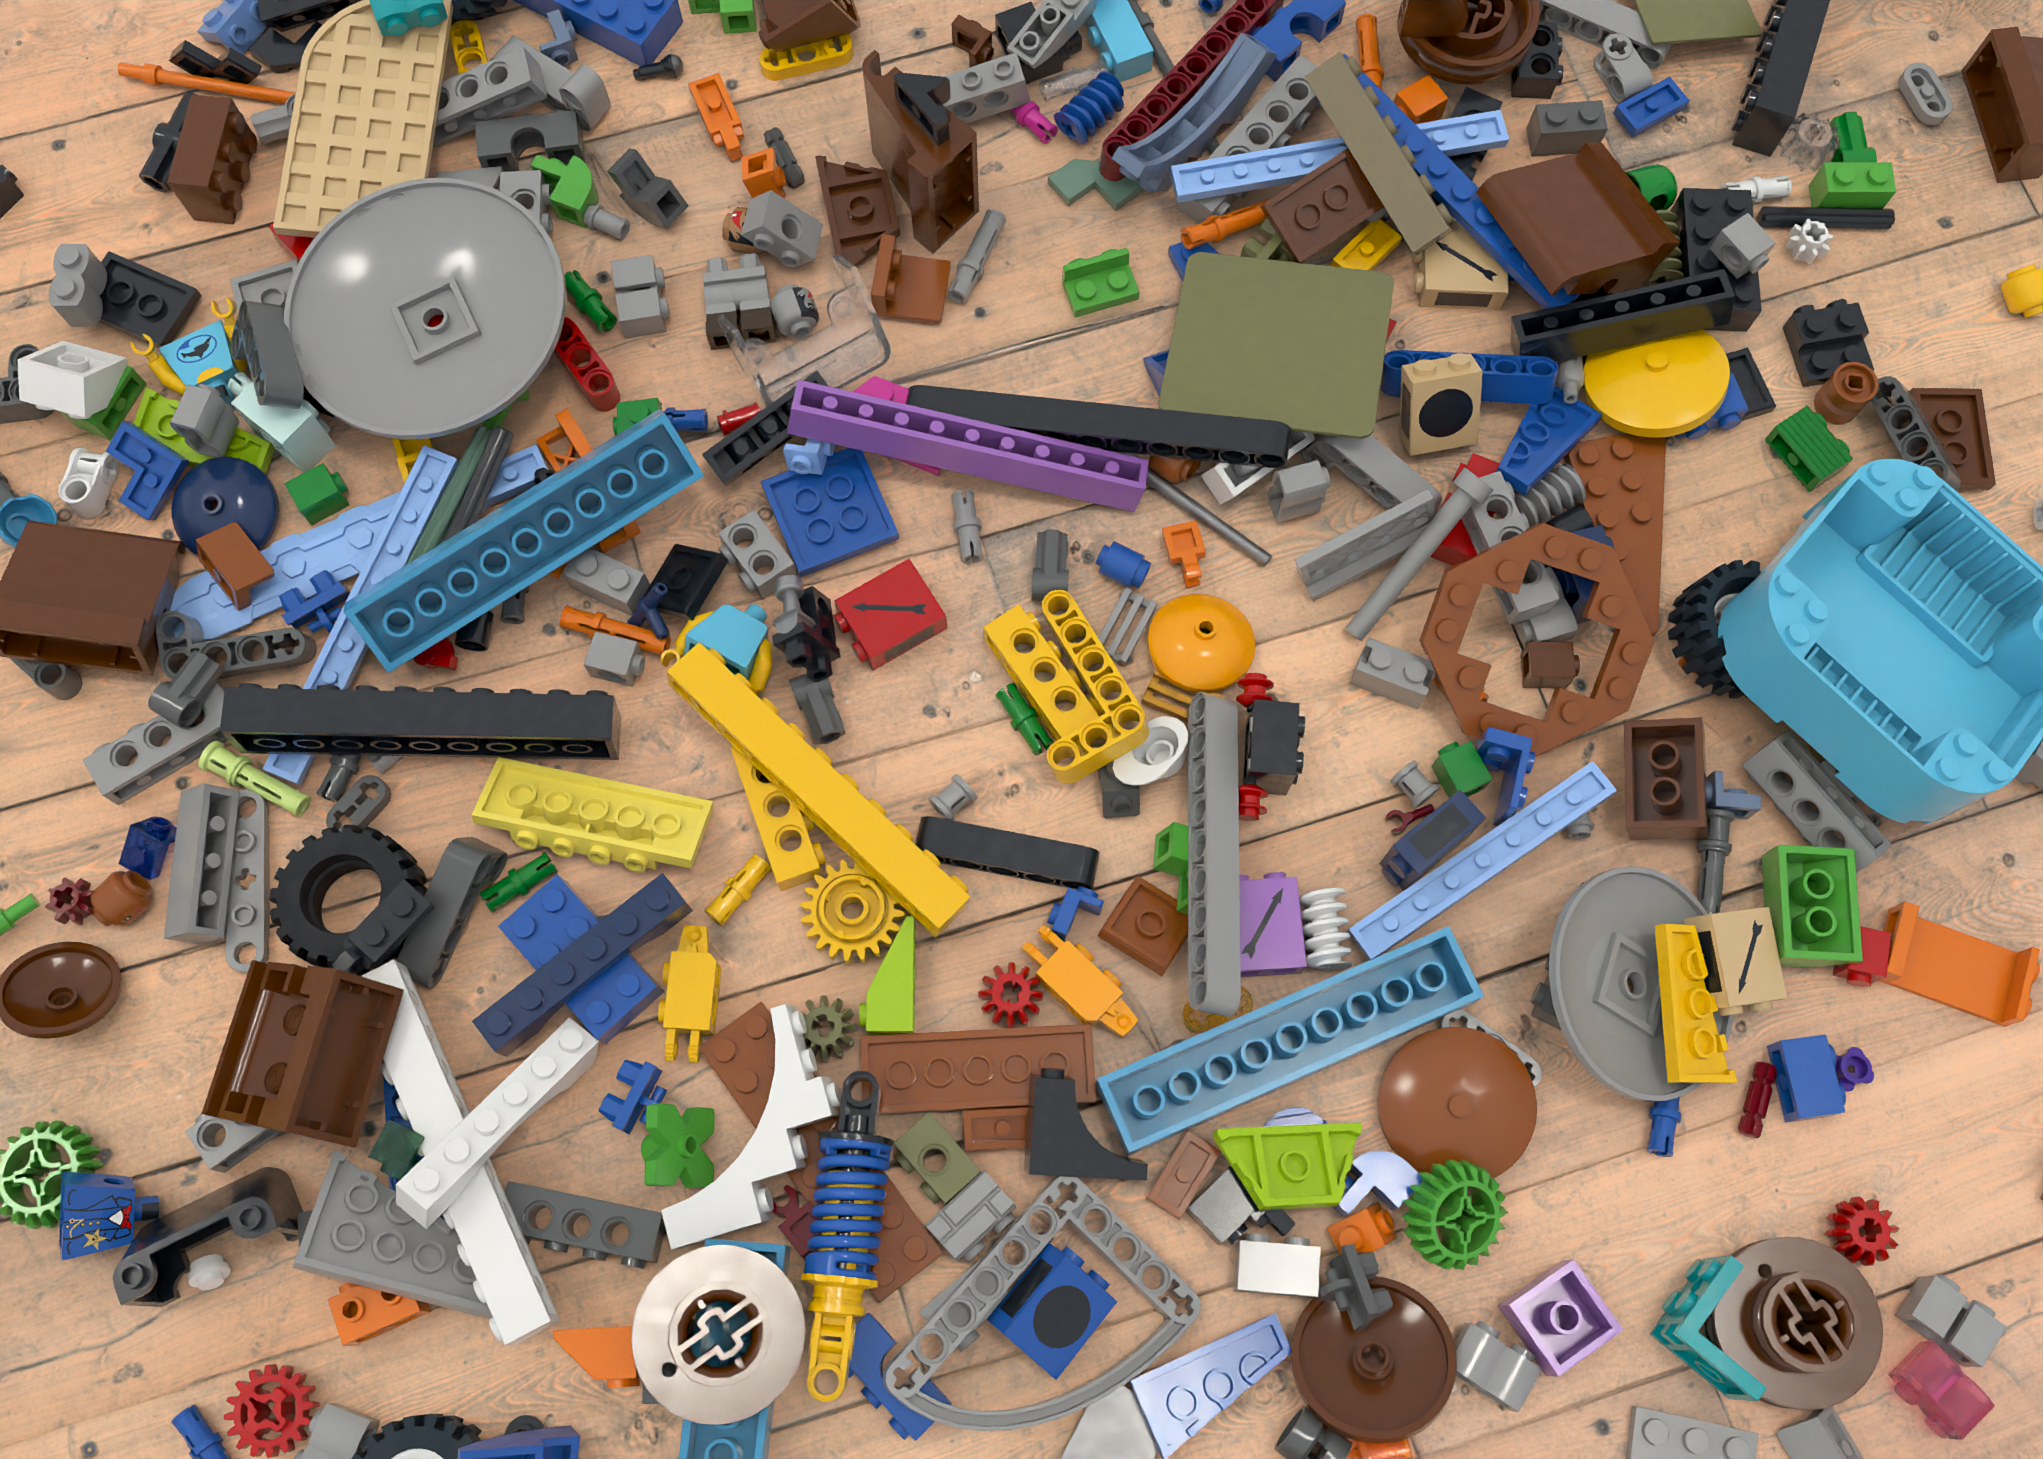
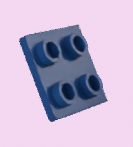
M1488 727L1474 744V747L1489 772L1504 771L1493 825L1499 826L1515 815L1517 808L1522 809L1524 806L1528 788L1522 785L1525 773L1529 774L1532 770L1535 752L1530 751L1533 738Z

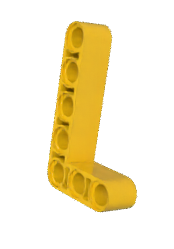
M1054 590L1049 592L1042 601V609L1048 626L1103 714L1055 741L1047 751V760L1054 777L1064 784H1071L1142 745L1149 736V727L1142 707L1073 597L1067 591ZM1059 609H1067V612L1062 615H1053ZM1077 636L1085 637L1079 643H1071V640ZM1091 665H1103L1098 671H1087ZM1109 693H1121L1115 700L1105 699ZM1126 722H1139L1138 726L1131 730L1122 728ZM1097 739L1107 740L1102 747H1090L1091 743ZM1065 757L1074 758L1073 762L1068 766L1058 765L1059 761Z

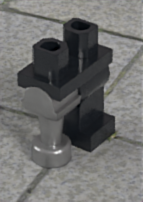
M783 575L777 578L773 583L775 597L783 602V614L773 621L772 626L779 632L772 635L773 645L785 653L786 662L793 668L805 667L807 677L813 682H819L832 676L831 662L841 658L840 650L836 646L831 600L814 586L804 590L802 579L799 576Z

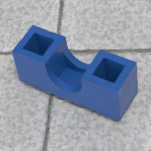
M1293 0L1285 8L1280 7L1272 16L1271 21L1264 27L1259 26L1251 35L1277 53L1265 74L1276 82L1300 55L1302 41L1294 36V34H1308L1319 43L1341 24L1346 2L1344 0Z
M867 1313L856 1324L852 1359L850 1360L848 1378L855 1373L866 1385L861 1392L876 1409L883 1405L893 1417L888 1422L904 1440L910 1435L916 1441L935 1421L929 1420L908 1409L889 1394L884 1387L883 1361L897 1342L871 1313ZM930 1378L919 1390L941 1403L952 1405L950 1400Z

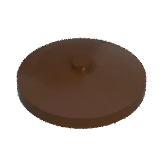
M1375 1276L1373 1279H1367L1371 1290L1385 1288L1388 1290L1393 1302V1307L1387 1314L1373 1319L1365 1329L1354 1331L1347 1310L1340 1312L1336 1301H1323L1319 1293L1318 1297H1314L1305 1307L1296 1324L1291 1345V1364L1295 1384L1304 1403L1324 1425L1336 1433L1355 1441L1386 1444L1411 1438L1429 1427L1438 1418L1452 1393L1457 1361L1451 1332L1435 1306L1413 1288L1392 1279Z

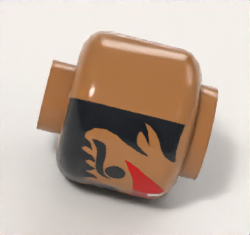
M737 207L732 213H727L723 223L722 236L724 240H727L730 249L737 252L760 255L764 250L758 249L754 246L753 242L741 235L748 208Z

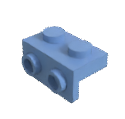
M224 0L218 8L210 10L203 17L202 22L204 24L197 32L208 42L222 43L227 49L232 48L244 54L268 25L261 22L258 0Z

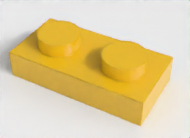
M1381 219L1376 222L1371 221L1332 259L1330 266L1373 271L1400 244L1402 236Z

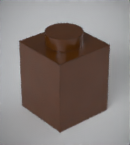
M1529 642L1520 654L1523 688H1555L1557 686L1566 689L1579 674L1580 660L1578 655H1574L1573 642Z

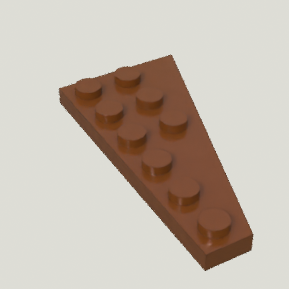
M1626 433L1580 441L1564 457L1565 462L1576 470L1585 489L1586 500L1581 504L1578 503V505L1588 512L1594 527L1603 525L1606 536L1612 539L1615 553L1654 637L1658 632L1666 437H1641Z

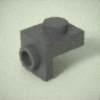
M1114 761L1098 769L1103 817L1107 819L1139 815V785L1132 786L1118 780L1113 771Z

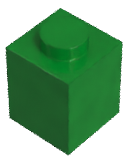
M324 463L284 483L299 511L311 525L350 506L344 495L349 489L338 471L331 474Z
M1471 741L1461 746L1457 742H1453L1441 748L1437 752L1439 756L1431 766L1448 798L1460 789L1467 797H1470L1484 790L1493 780Z

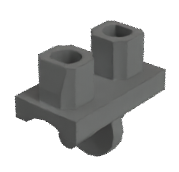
M1354 1244L1342 1246L1341 1254L1329 1262L1331 1269L1325 1272L1329 1283L1320 1289V1294L1323 1301H1336L1340 1312L1347 1310L1354 1331L1362 1330L1373 1319L1387 1314L1393 1307V1302L1388 1290L1385 1288L1371 1290L1367 1279H1373L1378 1274V1263L1374 1253L1357 1252Z

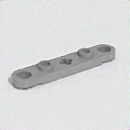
M249 789L239 791L226 912V960L232 969L243 974L248 973L251 962L241 964L238 960L239 951L242 950V947L252 944L256 947V956L253 960L266 963L269 959L268 935H270L269 805L266 799ZM252 799L256 801L257 807L254 814L250 817L242 818L238 811L240 810V805L242 806L243 802H247L246 800L250 801ZM249 872L252 876L256 877V882H251L249 889H246V887L239 883L240 880L246 879Z

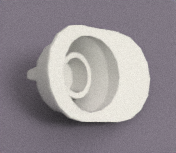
M1169 716L1157 717L1147 722L1149 727L1147 740L1139 747L1114 760L1113 771L1116 778L1122 783L1136 786L1175 775L1185 762V748L1188 744V731L1185 724L1179 719Z

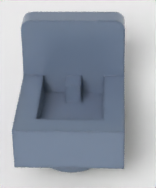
M559 9L546 13L556 40L541 44L539 46L540 52L563 67L578 61L573 41L578 39L571 21L564 22Z

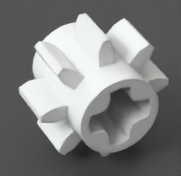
M1807 219L1802 227L1797 224L1793 226L1788 233L1790 239L1785 248L1790 249L1794 260L1807 261L1808 264H1811L1816 257L1824 258L1830 250L1828 243L1833 238V235L1828 234L1824 223Z

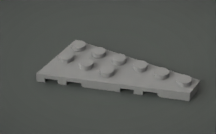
M335 1149L292 1268L487 1319L493 1318L488 1304H483L476 1295L473 1282L477 1278L471 1265L466 1266L459 1255L457 1245L461 1241L457 1231L451 1229L441 1217H438L425 1229L396 1204V1192L378 1181V1176L367 1169L363 1171L347 1161V1156Z

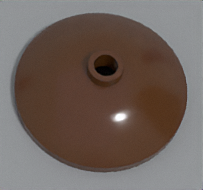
M58 942L31 950L11 963L0 976V1019L8 1028L16 1033L32 1038H59L81 1032L104 1018L116 1004L122 989V977L118 964L105 950L82 942Z

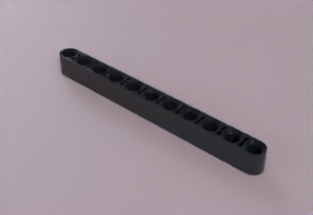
M913 385L909 387L906 399L907 405L1107 451L1266 468H1279L1286 465L1291 435L1290 426L1273 420L927 385Z

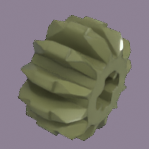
M826 995L820 997V1007L817 1008L810 999L807 1000L805 1004L810 1012L808 1015L802 1012L807 1027V1032L803 1034L806 1047L809 1046L808 1048H811L814 1056L821 1050L820 1056L824 1063L829 1062L830 1050H834L836 1056L842 1058L844 1053L839 1045L843 1043L846 1046L853 1047L855 1043L845 1033L858 1031L856 1023L847 1022L854 1016L852 1009L849 1008L840 1012L843 1001L839 998L829 1008V1001ZM827 1020L830 1026L834 1027L833 1032L828 1030L829 1036L822 1037L816 1030V1027L819 1026L821 1028L820 1022Z

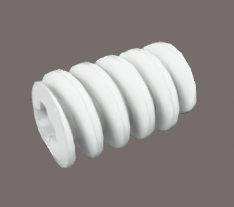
M1322 888L1310 891L1299 897L1300 907L1305 908L1301 912L1302 922L1308 923L1302 927L1303 936L1310 938L1304 942L1305 952L1312 953L1306 956L1307 967L1318 970H1340L1353 965L1352 963L1341 961V957L1352 953L1351 948L1340 946L1341 941L1350 938L1349 933L1341 932L1338 927L1349 923L1348 918L1337 916V912L1347 908L1346 903L1338 902L1335 898L1346 893L1344 888Z

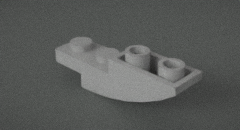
M1044 0L1008 45L1007 51L1011 54L1016 52L1018 59L1033 69L1057 52L1076 33L1096 9V0Z

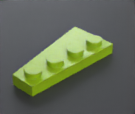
M146 387L133 424L188 459L189 462L186 466L195 467L206 460L212 459L213 457L199 454L186 444L185 438L171 427L170 422L180 402L159 395L158 392ZM237 428L224 457L243 459L267 474L275 448L269 441Z

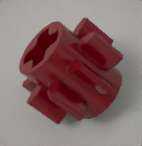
M66 877L63 878L62 884L55 888H49L50 903L45 905V908L57 912L54 920L62 924H66L71 920L78 925H83V919L93 914L94 910L91 904L93 891H89L91 883L80 878L75 884L74 881Z

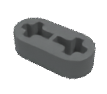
M375 775L361 777L330 809L326 818L327 827L334 826L342 832L343 826L339 819L343 815L350 817V820L353 822L352 825H357L362 830L368 827L388 805L391 799L389 786ZM369 787L374 790L376 789V792L379 794L375 800L370 797L368 798L365 793Z

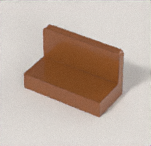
M236 522L195 539L199 561L238 611L251 605L250 588L275 576L274 569Z

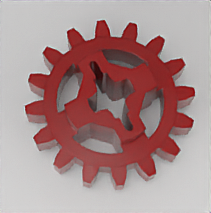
M277 1364L265 1365L264 1374L260 1369L249 1371L251 1382H236L235 1385L240 1394L227 1397L226 1400L229 1404L234 1405V1411L224 1415L225 1420H234L235 1425L228 1430L227 1435H240L241 1437L236 1448L240 1450L251 1446L250 1456H261L265 1451L267 1458L279 1456L280 1449L284 1453L295 1450L293 1439L297 1441L307 1440L309 1436L303 1428L305 1425H309L313 1418L309 1416L310 1410L319 1407L320 1404L317 1401L309 1400V1395L316 1390L315 1385H302L307 1377L305 1372L296 1373L292 1376L293 1366L283 1365L278 1371ZM270 1382L281 1383L280 1387H275L272 1392L261 1388ZM268 1403H275L272 1410ZM272 1411L276 1415L275 1418H269ZM272 1429L283 1434L273 1440L262 1438L264 1434H269Z

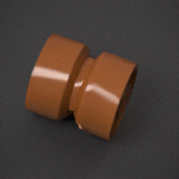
M1847 362L1840 365L1816 393L1814 398L1816 412L1822 415L1826 422L1835 425L1851 422L1877 393L1879 384L1874 371L1867 365L1859 362Z

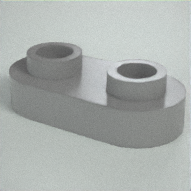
M1924 63L1910 64L1904 70L1898 80V85L1916 117L1927 125L1942 123L1952 111L1953 102L1935 71Z

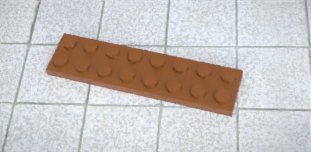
M762 1001L715 1034L700 1047L702 1054L756 1129L768 1103L775 1072V1033L772 1015ZM840 1115L796 1128L797 1134H801L804 1137L808 1157L804 1158L805 1168L787 1174L806 1201H810L813 1206L818 1205L813 1200V1194L816 1190L820 1189L815 1184V1178L818 1174L822 1173L817 1168V1162L820 1158L825 1157L819 1150L820 1140H818L820 1132L838 1131ZM871 1169V1172L886 1174L884 1171ZM889 1177L886 1185H875V1188L886 1191V1198L883 1201H873V1204H880L884 1207V1214L881 1217H871V1219L879 1220L883 1224L881 1232H870V1235L878 1236L881 1239V1245L876 1249L868 1248V1252L874 1253L879 1257L877 1265H870V1271L874 1272L877 1276L878 1287L869 1289L879 1303L944 1254Z

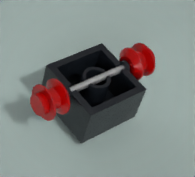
M1248 673L1245 675V678L1237 681V686L1244 689V694L1236 697V701L1247 708L1249 713L1246 721L1242 785L1238 786L1239 820L1256 821L1259 820V815L1267 813V809L1260 805V800L1267 798L1268 794L1287 795L1291 785L1297 784L1298 774H1302L1304 753L1297 751L1300 738L1304 737L1305 716H1299L1300 703L1273 701L1272 697L1266 695V690L1272 689L1274 683L1268 680L1265 674Z

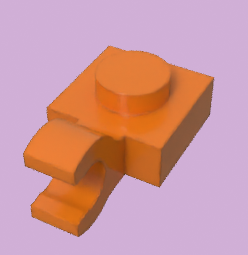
M1197 520L1163 527L1161 534L1170 565L1181 563L1186 588L1199 586L1201 584L1199 578L1202 577V573L1197 559L1205 558L1206 550Z

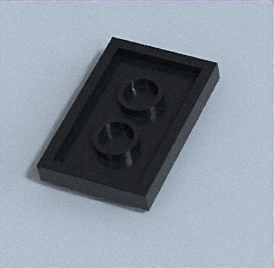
M108 251L101 262L107 272V282L104 291L100 295L103 303V312L99 322L149 344V341L142 334L148 335L153 339L157 348L171 343L201 298L200 292L192 286Z

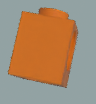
M1428 74L1396 93L1394 103L1415 124L1441 119L1448 97Z

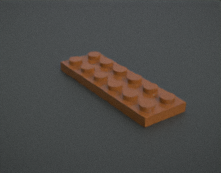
M1091 1024L860 1036L861 1071L871 1073L881 1088L879 1115L1028 1106L1030 1074L1041 1075V1068L1064 1069V1076H1069L1075 1080L1077 1104L1096 1103ZM862 1081V1101H865L872 1095L873 1086L869 1082Z

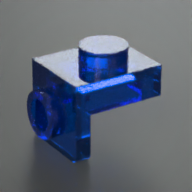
M156 816L131 824L118 864L139 873L148 880L159 877L169 844L175 842L177 827L173 826L168 819Z

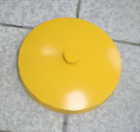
M1698 330L1588 354L1584 366L1585 378L1583 388L1589 406L1601 413L1600 419L1611 427L1635 436L1669 437L1695 429L1717 412L1727 394L1730 367L1721 345L1706 331Z

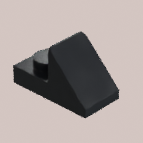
M901 72L894 75L895 98L937 146L949 140L950 116L943 104L950 100V80L947 77Z

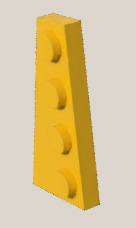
M1654 925L1668 1083H1738L1735 1070L1728 1069L1724 1051L1729 1050L1725 1034L1718 1033L1713 1012L1718 1011L1714 995L1711 996L1705 986L1704 978L1708 976V971L1695 925Z

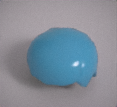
M34 494L6 500L0 507V538L2 542L16 548L24 528L30 520L57 524V514L51 503Z

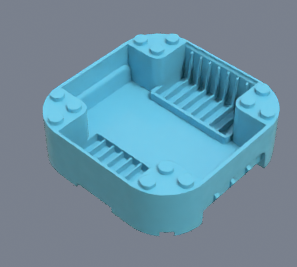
M1879 459L1867 463L1802 515L1806 521L1798 527L1797 532L1786 545L1781 547L1775 558L1767 567H1764L1760 575L1748 587L1728 602L1719 621L1718 638L1724 639L1727 654L1722 657V660L1729 675L1739 689L1776 723L1783 720L1838 770L1834 776L1865 804L1879 814L1897 822L1907 823L1912 820L1924 821V824L1938 821L2006 786L2016 777L2043 739V567L1949 484L1936 475L1931 468L1900 459Z

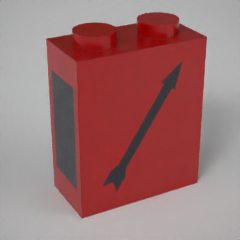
M910 558L834 600L837 613L833 615L835 622L843 634L847 632L851 634L855 641L851 646L861 663L867 661L873 671L947 629L945 613Z

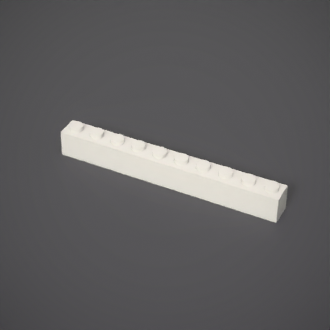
M392 960L361 977L404 989L383 1057L385 1063L381 1064V1070L387 1082L391 1086L395 1085L400 1097L396 1099L398 1111L404 1120L410 1121L415 1134L411 1135V1141L417 1153L422 1157L426 1156L470 1111L407 967L396 960ZM489 1157L456 1201L442 1214L447 1225L451 1229L455 1228L461 1243L457 1245L459 1255L465 1265H471L477 1280L473 1282V1287L479 1300L483 1304H488L493 1318L489 1319V1324L495 1338L499 1342L503 1340L505 1345H518L561 1321Z

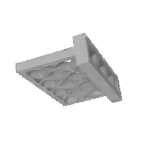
M1429 489L1295 559L1297 572L1313 602L1404 555L1436 515L1434 498Z

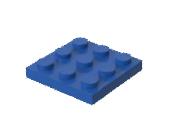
M847 448L834 453L832 456H827L822 475L800 474L789 470L761 481L764 493L800 578L899 539V533L862 450Z

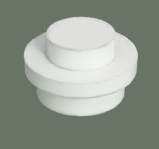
M218 1254L201 1257L191 1263L190 1273L187 1276L188 1283L192 1287H199L200 1290L217 1288L230 1275V1265L224 1262L223 1256Z

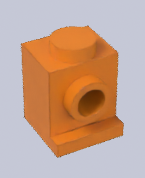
M773 147L741 157L742 181L752 198L772 190L785 199L786 194L783 187L787 185L786 177L781 166L776 167Z

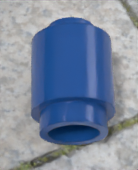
M1115 541L1110 547L1104 545L1096 560V564L1101 566L1099 574L1128 588L1132 585L1140 588L1151 566V562L1144 559L1145 555Z

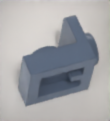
M1713 771L1706 777L1707 809L1730 811L1738 819H1749L1761 810V795L1747 794V790L1740 788H1731L1723 791L1722 771Z

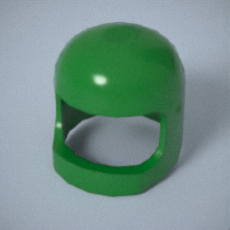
M1655 164L1625 172L1655 211L1667 210L1674 204L1678 187L1676 178L1669 168L1664 165Z

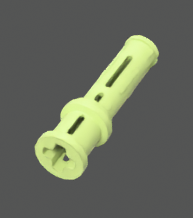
M215 740L211 742L200 756L198 767L205 772L212 771L225 778L226 784L238 787L242 785L264 799L293 813L296 817L301 816L311 802L309 795L301 793L279 779L254 767L253 762L248 756H238L225 749L224 743Z

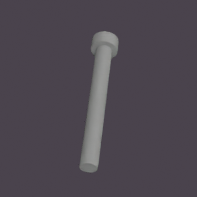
M1465 467L1453 481L1459 487L1345 627L1361 641H1363L1476 500L1483 504L1494 490Z

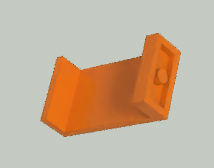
M1906 901L1888 910L1883 931L1891 933L1887 977L1879 980L1880 982L2004 1027L2024 1021L2032 1007V1000L2029 998L2031 986L2040 972V964L2037 962L2040 949L2030 947L2020 952L2006 949L1917 917L1920 906Z

